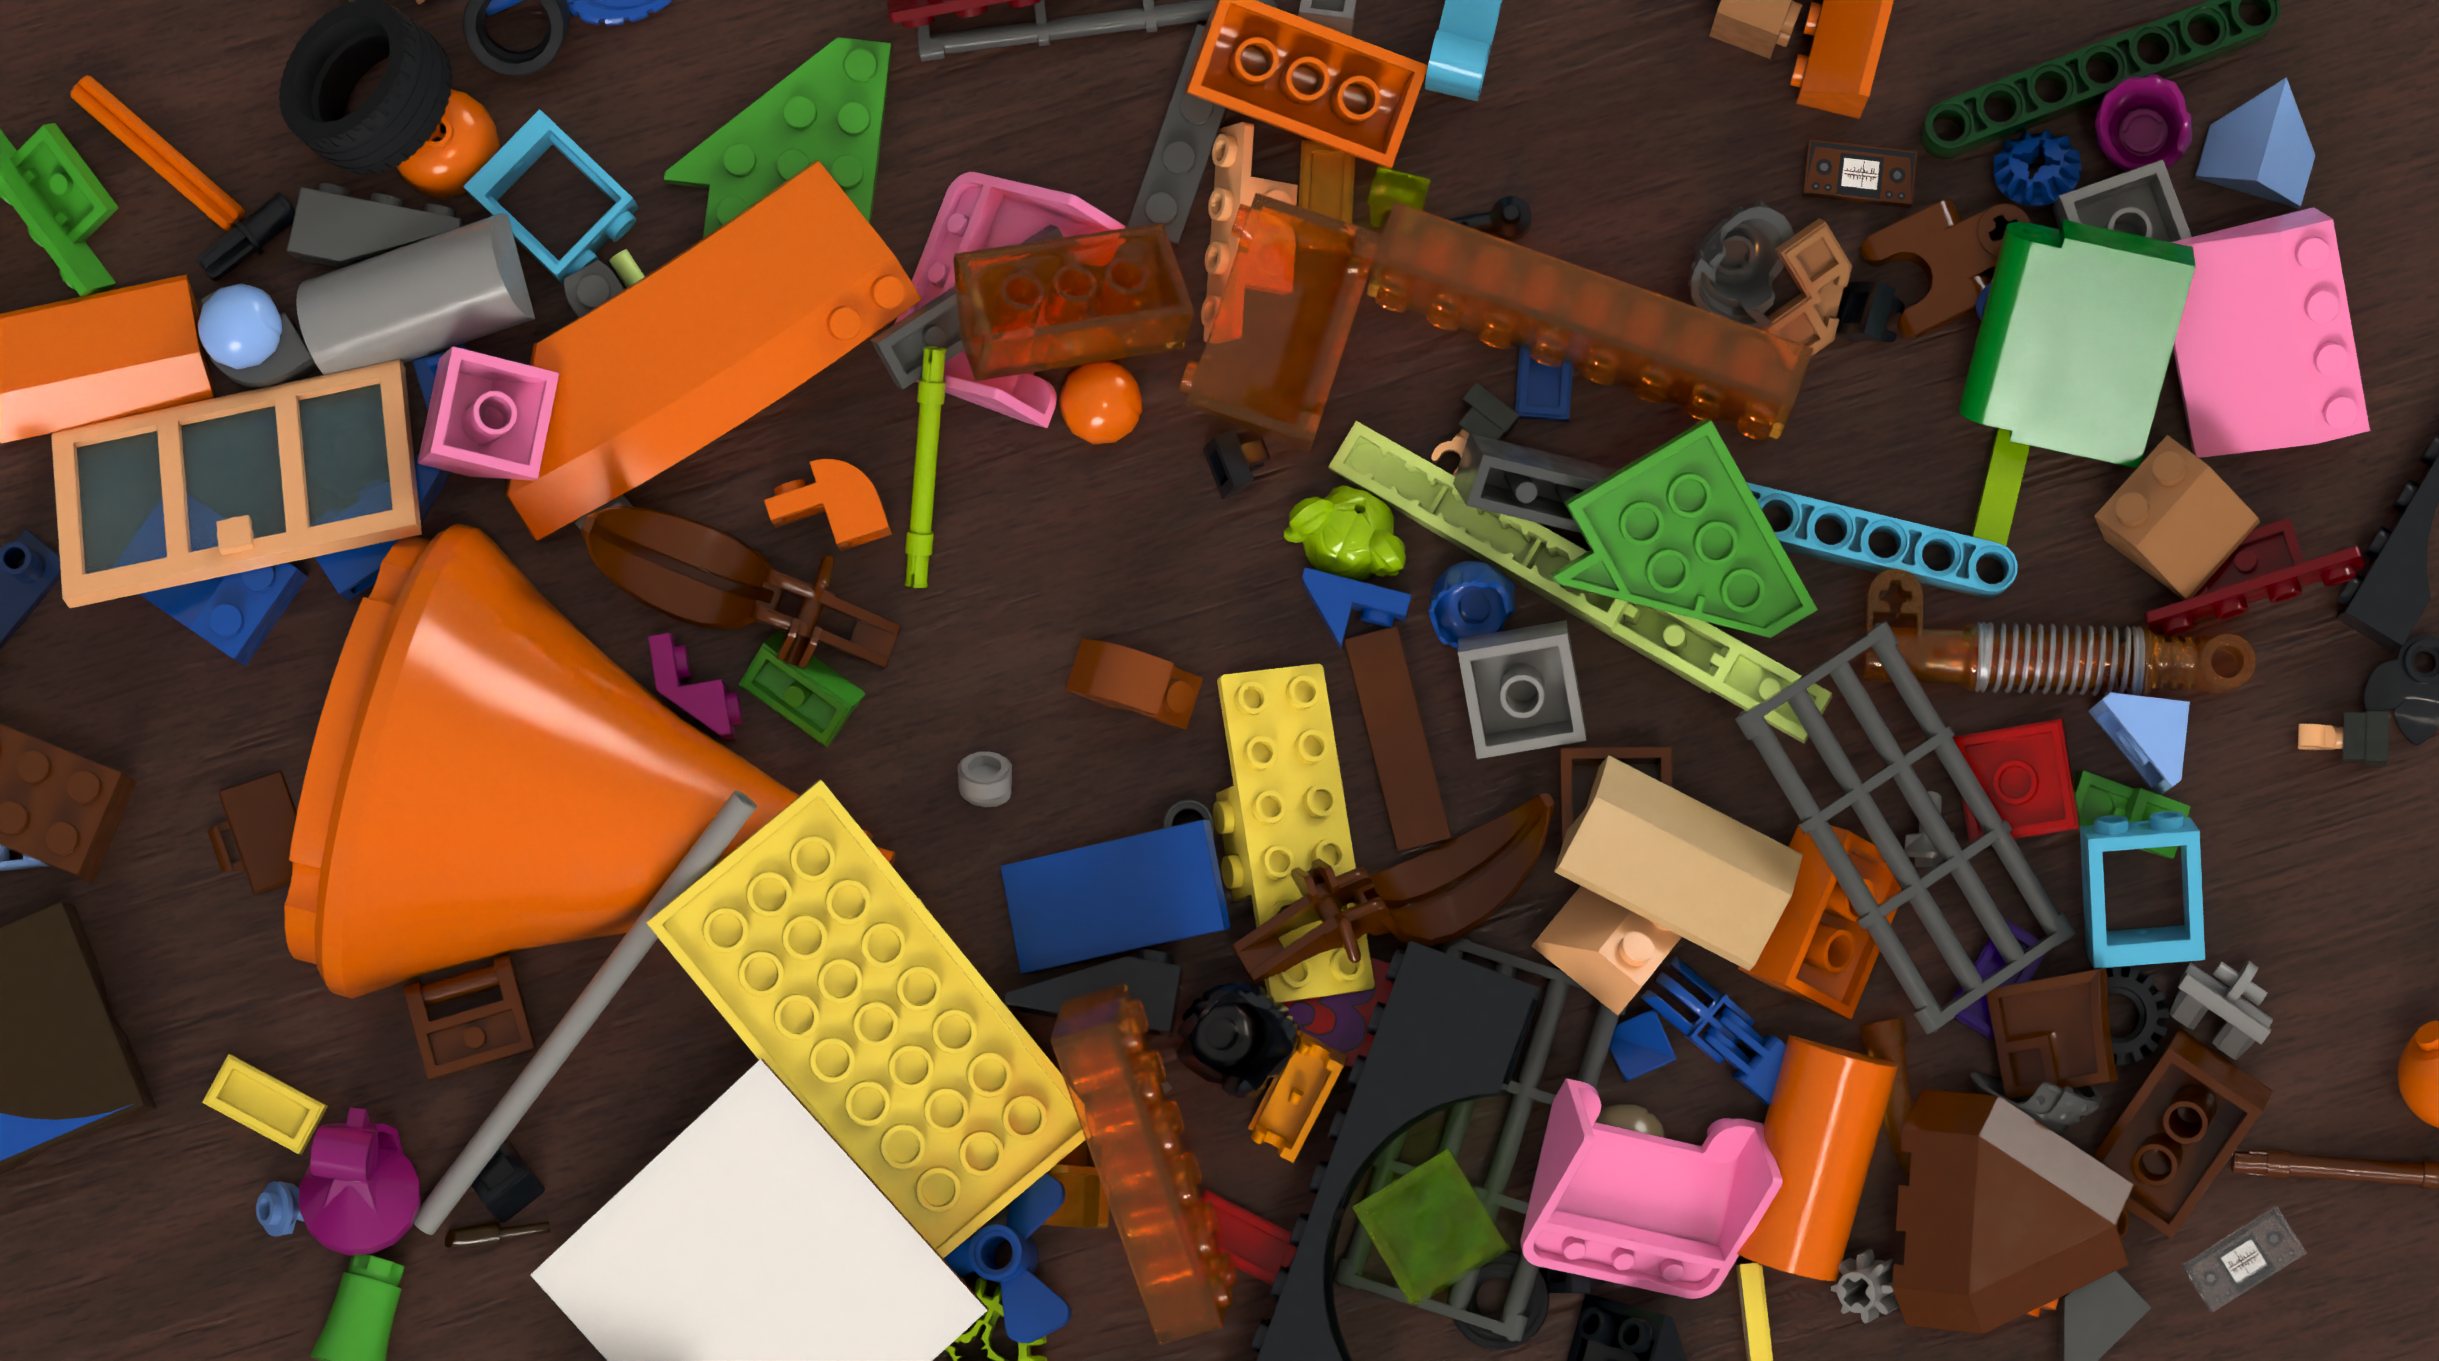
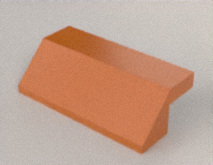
M188 275L1 313L0 443L214 398L215 388L199 338L198 321L200 314Z

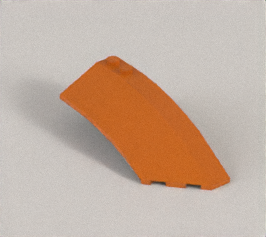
M816 160L672 260L538 343H534L530 365L559 373L538 479L536 481L508 479L505 496L533 538L538 541L648 481L745 422L837 361L920 302L922 297L893 252L821 162Z

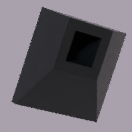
M1585 1293L1567 1361H1687L1672 1316Z

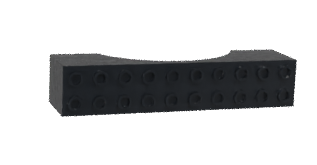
M1410 940L1406 951L1396 949L1386 975V980L1393 983L1387 1004L1377 1002L1367 1027V1033L1375 1036L1367 1057L1358 1054L1348 1079L1347 1086L1355 1088V1092L1348 1109L1338 1108L1329 1131L1328 1139L1336 1141L1329 1162L1319 1161L1310 1183L1309 1192L1317 1194L1310 1214L1300 1213L1290 1238L1289 1244L1298 1247L1291 1267L1281 1266L1274 1281L1270 1298L1278 1300L1273 1317L1267 1320L1262 1319L1254 1336L1251 1351L1259 1353L1257 1361H1353L1340 1329L1333 1287L1337 1238L1353 1193L1379 1155L1400 1135L1418 1122L1436 1112L1459 1103L1479 1098L1506 1095L1543 993L1537 986Z

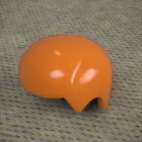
M1107 359L1083 362L1067 374L1059 392L1058 402L1066 425L1074 435L1091 444L1117 442L1134 429L1142 413V397L1135 378L1123 366Z

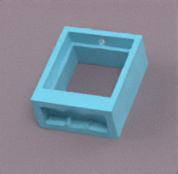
M540 109L463 186L470 197L490 216L500 213L508 215L514 239L563 286L564 278L598 260V256L595 253L609 239L616 242L632 228L636 222V217L633 214L639 209L633 197ZM552 145L615 203L560 260L550 253L497 202Z
M2162 811L2151 814L2149 821L2128 822L2127 817L2110 815L2094 819V825L2080 826L2085 950L2094 969L2205 960L2200 830L2190 817L2184 818V814L2181 812ZM2181 846L2184 925L2106 931L2103 852Z

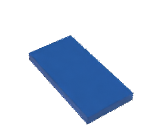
M1210 820L1195 821L1000 866L1021 974L1035 973L1231 929Z

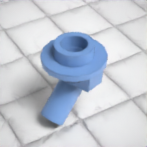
M273 1181L268 1183L263 1193L258 1197L256 1215L258 1221L269 1235L277 1237L292 1234L296 1220L304 1222L299 1210V1187L293 1183Z

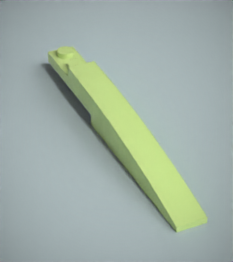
M1358 421L1354 423L1328 466L1329 470L1362 490L1370 492L1390 507L1479 560L1492 565L1501 573L1704 691L1708 693L1712 691L1745 711L1762 703L1801 677L1798 673L1706 621L1558 584L1550 573L1588 551L1537 522L1466 506L1453 485L1455 476ZM1814 683L1806 690L1820 713L1823 714L1832 699V693ZM1788 701L1764 716L1768 724L1804 744L1809 736Z

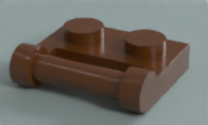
M510 954L494 958L493 965L422 985L419 980L403 985L406 1003L428 1080H435L537 1050L520 990L517 971ZM500 986L503 996L501 1001L437 1020H431L429 1006Z

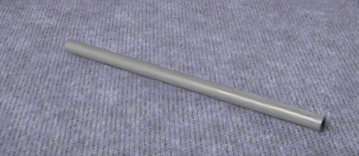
M737 790L731 794L422 1203L414 1221V1225L426 1234L433 1235L656 942L658 937L645 922L712 868L756 810L757 805L747 795Z

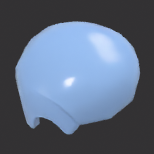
M235 284L218 289L203 304L198 321L199 338L207 353L216 362L234 369L260 365L276 351L280 342V335L282 334V320L269 294L250 285Z

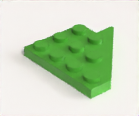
M837 37L665 171L664 181L666 184L709 188L703 238L726 224L816 160L821 162L871 225L893 49L891 43Z
M1708 418L1564 502L1591 550L1550 573L1558 584L1768 638L1775 636L1818 610L1712 420Z

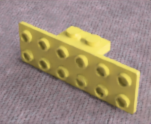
M1321 664L1224 674L1217 679L1234 786L1216 793L1217 802L1213 806V821L1216 831L1223 836L1226 856L1222 859L1221 870L1224 884L1228 889H1231L1233 902L1252 899L1256 928L1303 897L1291 876L1292 869L1299 867L1307 872L1312 867V861L1318 858L1331 865L1335 876L1356 868L1324 669ZM1349 903L1343 906L1341 911L1354 907L1355 904ZM1316 921L1292 930L1279 937V940L1283 947L1286 948L1320 925L1322 921ZM1367 934L1356 939L1361 952V960L1358 963L1349 961L1344 947L1320 953L1302 961L1285 972L1265 979L1267 995L1272 996L1275 1002L1282 1003L1373 989L1375 984Z

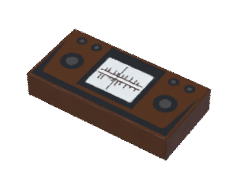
M1809 139L1802 196L1911 208L1918 151Z

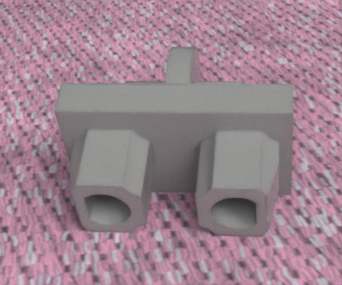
M2222 961L2219 963L2212 975L2227 984L2228 988L2190 962L2180 976L2179 991L2169 1013L2178 1022L2193 1030L2208 1009L2226 1020L2213 1037L2212 1043L2234 1060H2237L2255 1041L2262 1045L2271 1032L2269 1027L2273 1022L2270 1016L2240 997L2243 995L2259 1006L2268 994V992L2252 982L2259 967L2250 961L2239 972Z

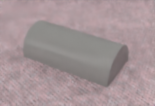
M502 213L304 280L298 287L296 298L297 315L304 341L315 364L324 375L401 359L404 364L535 319L508 215Z

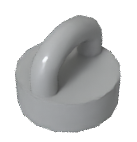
M987 751L970 754L958 764V788L963 799L981 807H997L1010 799L1012 793V764L1007 758L998 753Z

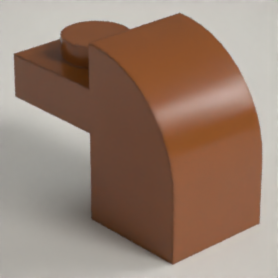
M1082 638L1065 690L1107 707L1133 711L1173 728L1187 730L1203 678L1175 667L1174 663L1135 649L1109 642Z

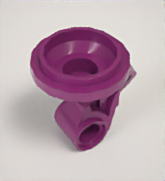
M350 1107L348 1117L344 1122L322 1125L318 1127L315 1133L310 1165L299 1186V1210L309 1234L327 1249L345 1255H366L394 1245L411 1229L421 1207V1184L411 1161L403 1154L398 1130L386 1124L370 1122L366 1109Z

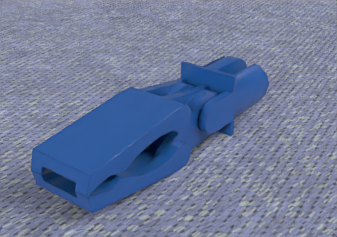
M1675 955L1670 961L1669 966L1704 995L1707 1000L1702 1004L1684 987L1663 972L1656 978L1655 983L1692 1015L1691 1019L1687 1021L1663 999L1648 989L1641 996V999L1681 1031L1684 1038L1691 1041L1713 1061L1721 1064L1725 1060L1735 1067L1737 1071L1732 1075V1078L1769 1108L1786 1045L1774 1035L1769 1036L1766 1034L1762 1038L1751 1027L1755 1021L1745 1011L1731 1001L1728 995L1720 993ZM1721 1005H1723L1725 1009L1721 1012V1014L1718 1013L1715 1017H1713L1716 1011L1721 1007ZM1706 1024H1708L1710 1027L1706 1030V1032L1703 1031L1700 1034V1036H1698L1697 1034L1702 1030V1028ZM1738 1042H1741L1752 1051L1749 1056L1736 1046Z

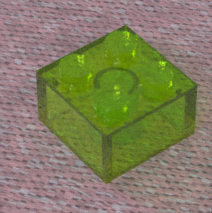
M1449 1149L1444 1150L1352 1207L1407 1300L1416 1307L1511 1249L1458 1159Z

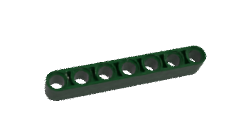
M2209 0L1943 100L1934 105L1926 115L1920 130L1921 144L1926 152L1935 158H1954L2023 132L2024 129H2031L2100 103L2109 90L2127 78L2147 77L2150 74L2166 78L2256 44L2267 36L2279 19L2281 10L2279 0ZM2251 4L2258 7L2264 15V24L2252 26L2245 23L2239 15V6ZM2194 23H2201L2209 27L2213 33V43L2209 45L2195 43L2188 34V26ZM2144 42L2154 43L2162 51L2163 61L2159 64L2144 62L2138 55L2137 45ZM2094 61L2105 63L2112 71V81L2103 84L2094 82L2087 74L2086 64ZM2043 80L2054 82L2061 89L2062 99L2054 103L2043 101L2036 94L2035 84ZM1993 99L2002 100L2011 110V119L2004 122L1993 121L1985 113L1984 103ZM1943 118L1951 119L1960 128V138L1955 141L1940 139L1934 132L1933 122Z

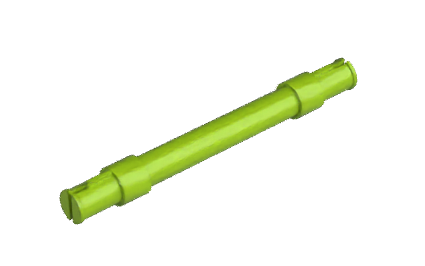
M937 346L923 347L922 378L918 381L917 402L919 403L910 529L906 532L905 553L907 554V567L904 582L905 586H913V588L928 587L929 556L932 555L934 533L931 529L941 405L945 402L946 381H944V367L947 352L946 348H938Z

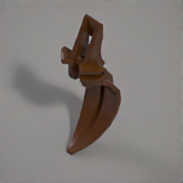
M608 507L587 515L581 528V535L586 541L588 553L597 568L618 588L642 604L676 620L703 628L738 629L753 622L774 627L785 632L776 659L803 669L806 668L818 642L880 667L886 668L901 625L836 598V594L824 590L825 587L828 588L835 565V559L831 555H826L821 559L811 585L774 571L763 555L740 539L712 526L676 514L640 507ZM784 592L802 599L795 618L777 612ZM823 607L857 620L849 641L816 626Z
M1549 793L1540 794L1521 806L1461 836L1372 875L1368 874L1365 867H1359L1335 876L1331 865L1319 858L1312 861V867L1307 872L1299 867L1292 869L1291 876L1303 897L1238 940L1232 947L1252 983L1257 984L1259 981L1261 982L1264 979L1285 972L1306 959L1336 948L1344 947L1349 961L1358 963L1361 960V952L1356 939H1359L1366 933L1381 935L1392 932L1398 941L1409 943L1410 940L1426 947L1455 940L1487 921L1518 891L1536 865L1543 849L1549 823L1553 817L1555 802ZM1349 903L1355 904L1354 907L1341 911L1343 906ZM1316 921H1322L1320 925L1286 948L1283 947L1279 940V937L1292 930Z

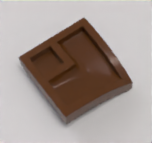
M2106 968L1996 987L1986 994L2007 1099L2033 1095L2038 1086L2043 1082H2049L2064 1089L2065 1086L2076 1088L2118 1080L2109 1022L2108 976Z

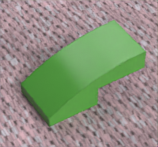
M2085 770L2077 771L2073 781L2081 826L2094 825V819L2110 815L2127 817L2128 822L2149 821L2151 814L2162 811L2181 812L2184 814V818H2187L2191 808L2189 805L2143 788L2134 789ZM2178 846L2139 850L2174 859Z

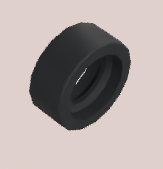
M469 0L464 9L462 29L468 48L482 65L499 74L523 76L540 71L555 59L568 35L570 12L566 0H538L545 8L548 17L546 36L539 45L531 50L524 52L508 51L497 45L488 35L484 22L485 11L491 0Z

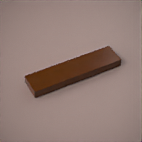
M1398 626L1344 639L1397 853L1451 840Z

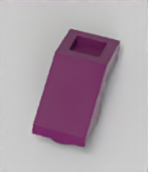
M670 633L648 636L656 690L668 701L723 740L736 739L734 725L743 724L738 692H728V686L722 679L683 686L682 679L691 677L686 645L677 646L676 639Z

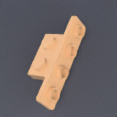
M1240 122L1220 128L1212 149L1215 177L1214 191L1210 196L1208 204L1209 215L1212 219L1210 245L1205 254V268L1208 272L1206 299L1201 309V321L1204 325V342L1216 344L1239 338L1243 289L1278 295L1291 292L1298 185L1251 177L1254 124Z

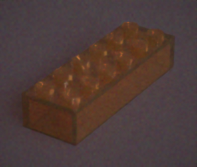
M1125 983L1063 1001L1050 1041L1158 1344L1162 1345L1223 1328L1227 1306L1233 1303L1231 1287L1237 1283V1275L1230 1253L1228 1251L1221 1253L1216 1241L1215 1234H1219V1223L1213 1204L1210 1201L1203 1203L1197 1184L1202 1183L1198 1160L1193 1151L1185 1153L1179 1134L1184 1133L1180 1109L1176 1101L1167 1102L1161 1084L1166 1082V1072L1162 1058L1157 1050L1150 1051L1144 1036V1032L1148 1031V1021L1144 1007L1139 999H1131Z

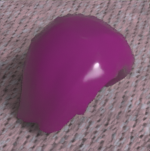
M2150 74L2147 77H2130L2109 90L2101 101L2095 121L2098 145L2107 159L2122 171L2129 172L2160 160L2164 161L2166 169H2168L2183 157L2192 142V117L2187 112L2184 96L2173 81L2163 79L2154 74Z

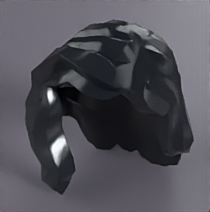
M1237 981L1215 986L1204 992L1202 997L1195 999L1191 1008L1183 1015L1182 1019L1184 1022L1177 1031L1185 1039L1181 1047L1176 1051L1177 1057L1188 1069L1208 1082L1222 1084V1089L1229 1096L1251 1098L1257 1097L1267 1087V1080L1270 1077H1277L1286 1063L1296 1053L1297 1039L1299 1038L1297 1033L1300 1030L1299 1023L1294 1021V1016L1289 1015V1009L1281 1002H1275L1272 996L1266 994L1265 988L1253 983L1246 984Z

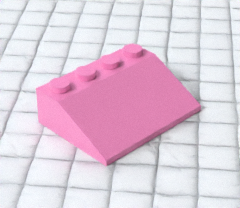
M2313 207L2171 242L2193 247L2196 265L2173 346L2192 453L2195 456L2202 458L2312 445L2370 431L2334 221L2331 217Z

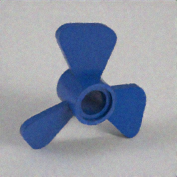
M1045 1173L1010 1203L1005 1226L993 1224L980 1229L972 1239L967 1238L944 1258L960 1278L977 1273L987 1280L1001 1283L1006 1333L1009 1338L1020 1343L1034 1342L1064 1327L1072 1316V1309L1068 1302L1034 1274L1038 1264L1039 1253L1031 1235L1060 1208L1066 1196L1063 1183L1048 1173ZM1008 1240L1013 1250L1012 1259L1006 1267L999 1269L995 1262V1252L1002 1242Z

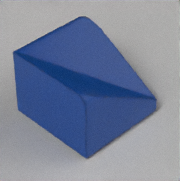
M1655 1009L1616 1025L1609 1051L1624 1083L1677 1059Z

